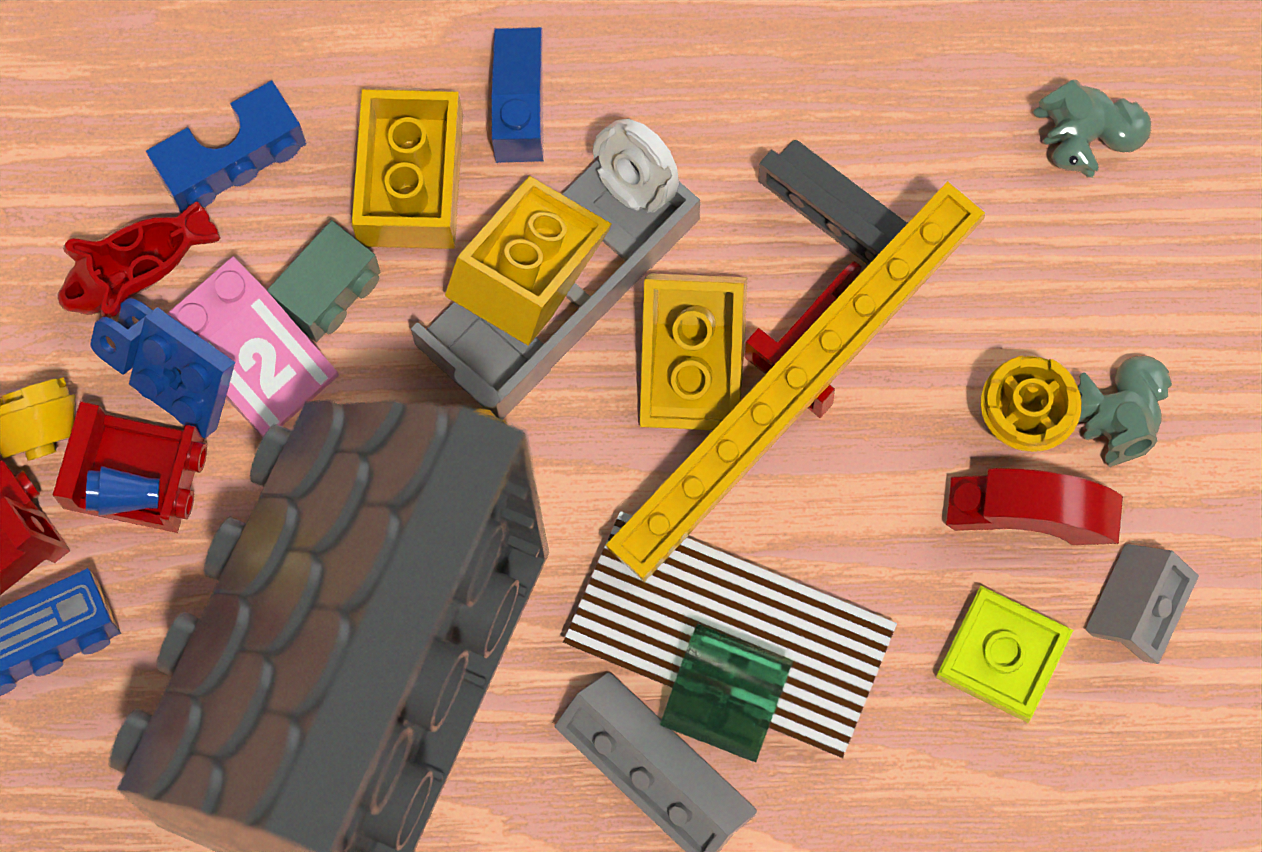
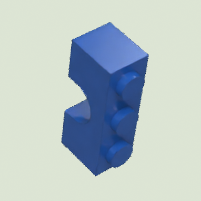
M272 80L230 103L237 123L240 126L239 133L231 144L218 149L204 147L196 141L187 127L146 150L154 170L181 213L195 202H199L203 208L207 207L215 200L216 195L232 186L239 187L251 182L262 169L275 162L283 163L290 160L299 152L301 147L307 145L301 125Z

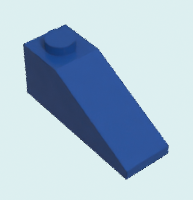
M542 27L497 28L494 31L492 143L496 163L544 162Z

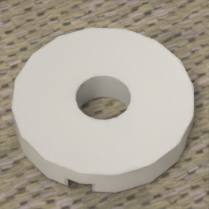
M631 119L615 120L596 136L593 145L594 159L599 156L602 166L597 170L600 179L613 197L622 204L636 211L640 208L648 209V212H656L675 197L679 185L676 163L670 150L661 138L646 125ZM631 162H633V163L635 164V166L637 167L638 171L633 167V165H632Z

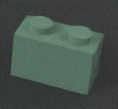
M331 220L267 291L296 325L317 343L325 333L332 334L341 326L347 315L346 310L358 297L363 299L372 292L379 281L378 275L381 271L376 255Z

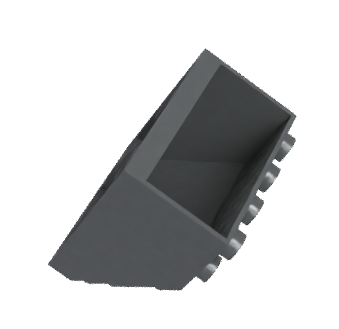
M330 400L305 402L292 431L275 424L264 435L256 451L250 472L251 482L264 487L247 523L229 517L222 523L215 534L206 556L204 573L206 576L218 580V583L201 618L187 612H182L168 630L159 652L157 669L172 677L153 715L143 710L135 709L126 718L114 741L109 758V766L111 769L124 774L117 791L155 825L215 852H415L549 555L527 435L524 430L464 406L441 407L433 403L403 404L395 400L337 404Z

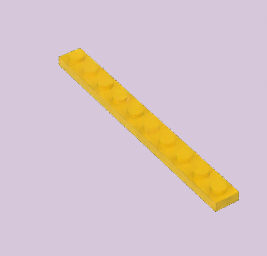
M947 181L606 544L607 549L645 582L985 219V212Z

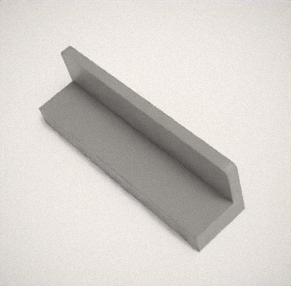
M611 673L605 674L577 693L554 726L685 852H720L733 834L747 824L757 813V810Z

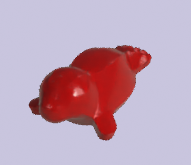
M195 202L178 217L142 220L127 225L100 241H87L77 238L69 239L64 244L63 250L75 261V265L66 276L63 286L58 292L57 299L64 310L69 312H77L84 315L101 312L103 317L113 318L120 312V304L124 302L125 298L148 289L164 278L180 263L192 245L218 242L221 239L218 230L210 222L206 210L199 202Z

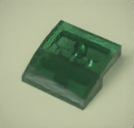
M697 623L677 674L660 726L756 763L794 660Z

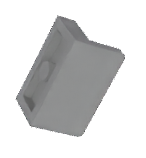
M1127 544L1120 554L1086 627V631L1093 637L1121 642L1142 661L1159 664L1199 575L1173 551Z

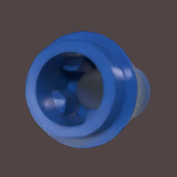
M101 466L100 471L88 470L86 511H98V516L147 508L158 509L160 479L146 478Z

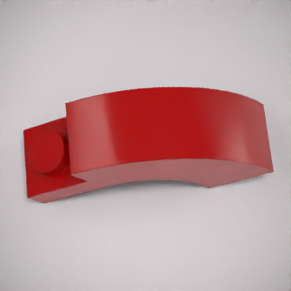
M992 468L988 469V475L951 477L946 525L954 531L994 529L1034 531L1058 537L1071 545L1119 544L1123 495L1102 484L1075 476L1040 470Z

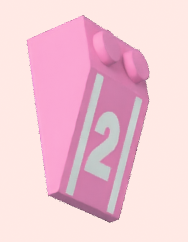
M231 257L167 313L236 362L226 400L262 437L273 425L283 426L303 408L305 402L311 401L339 376L336 369L269 292L234 257Z

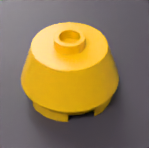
M1035 356L1012 358L998 366L989 375L981 393V411L989 430L1004 444L1021 451L1038 452L1058 446L1073 433L1081 416L1082 402L1076 382L1070 372L1053 359L1048 360Z
M64 377L30 385L1 396L0 454L3 458L24 452L27 461L56 453L54 443L70 437L75 420V394H69Z

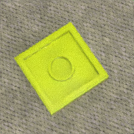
M980 586L936 678L1029 723L1073 630Z

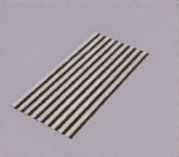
M620 511L606 544L627 523L632 515ZM686 538L645 582L609 551L605 545L563 643L843 758L897 623Z

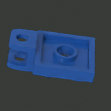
M128 298L120 304L121 309L118 322L108 317H102L96 321L90 343L92 350L99 358L122 375L132 369L129 381L130 386L136 389L143 397L150 399L171 414L182 425L197 427L204 439L217 430L236 362L158 307L152 310L133 298ZM132 316L138 320L136 324H134ZM106 336L114 342L116 349L108 344Z

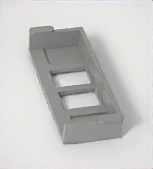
M598 158L562 194L612 223L603 242L626 262L592 296H589L574 283L566 297L579 309L545 344L535 337L530 345L527 346L454 302L427 330L418 322L411 328L415 345L486 410H491L496 418L503 420L604 314L700 220V199L681 182H679L675 197L656 212H648V209L640 208L636 211L626 207L613 197L602 183L597 171L602 167ZM631 162L632 165H633V167L638 171V169H637V167L635 166V164H634L633 162Z

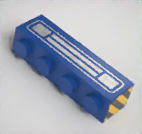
M88 568L0 608V696L12 691L16 687V681L32 674L35 676L50 674L63 666L62 660L80 652L83 655L98 652L111 643L110 638L121 634L100 582Z

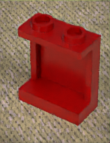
M80 402L52 495L65 510L98 516V511H86L88 470L100 471L101 466L146 478L160 479L158 509L147 508L98 517L178 533L181 520H187L193 508L194 491L190 490L195 472L200 473L204 468L207 457V444L203 443L204 440L195 426L185 425L184 431L109 416L105 415L99 405Z

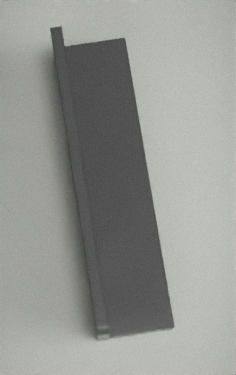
M793 140L780 155L771 149L759 163L758 182L867 265L907 225L906 221L798 140Z

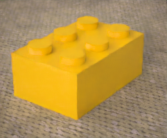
M362 89L352 227L356 240L365 247L455 249L463 112L459 92Z

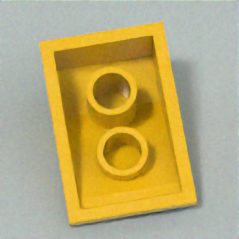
M529 175L459 254L445 297L529 346L553 317L609 232L612 223Z
M650 273L644 279L640 427L714 430L741 401L746 329L747 277Z

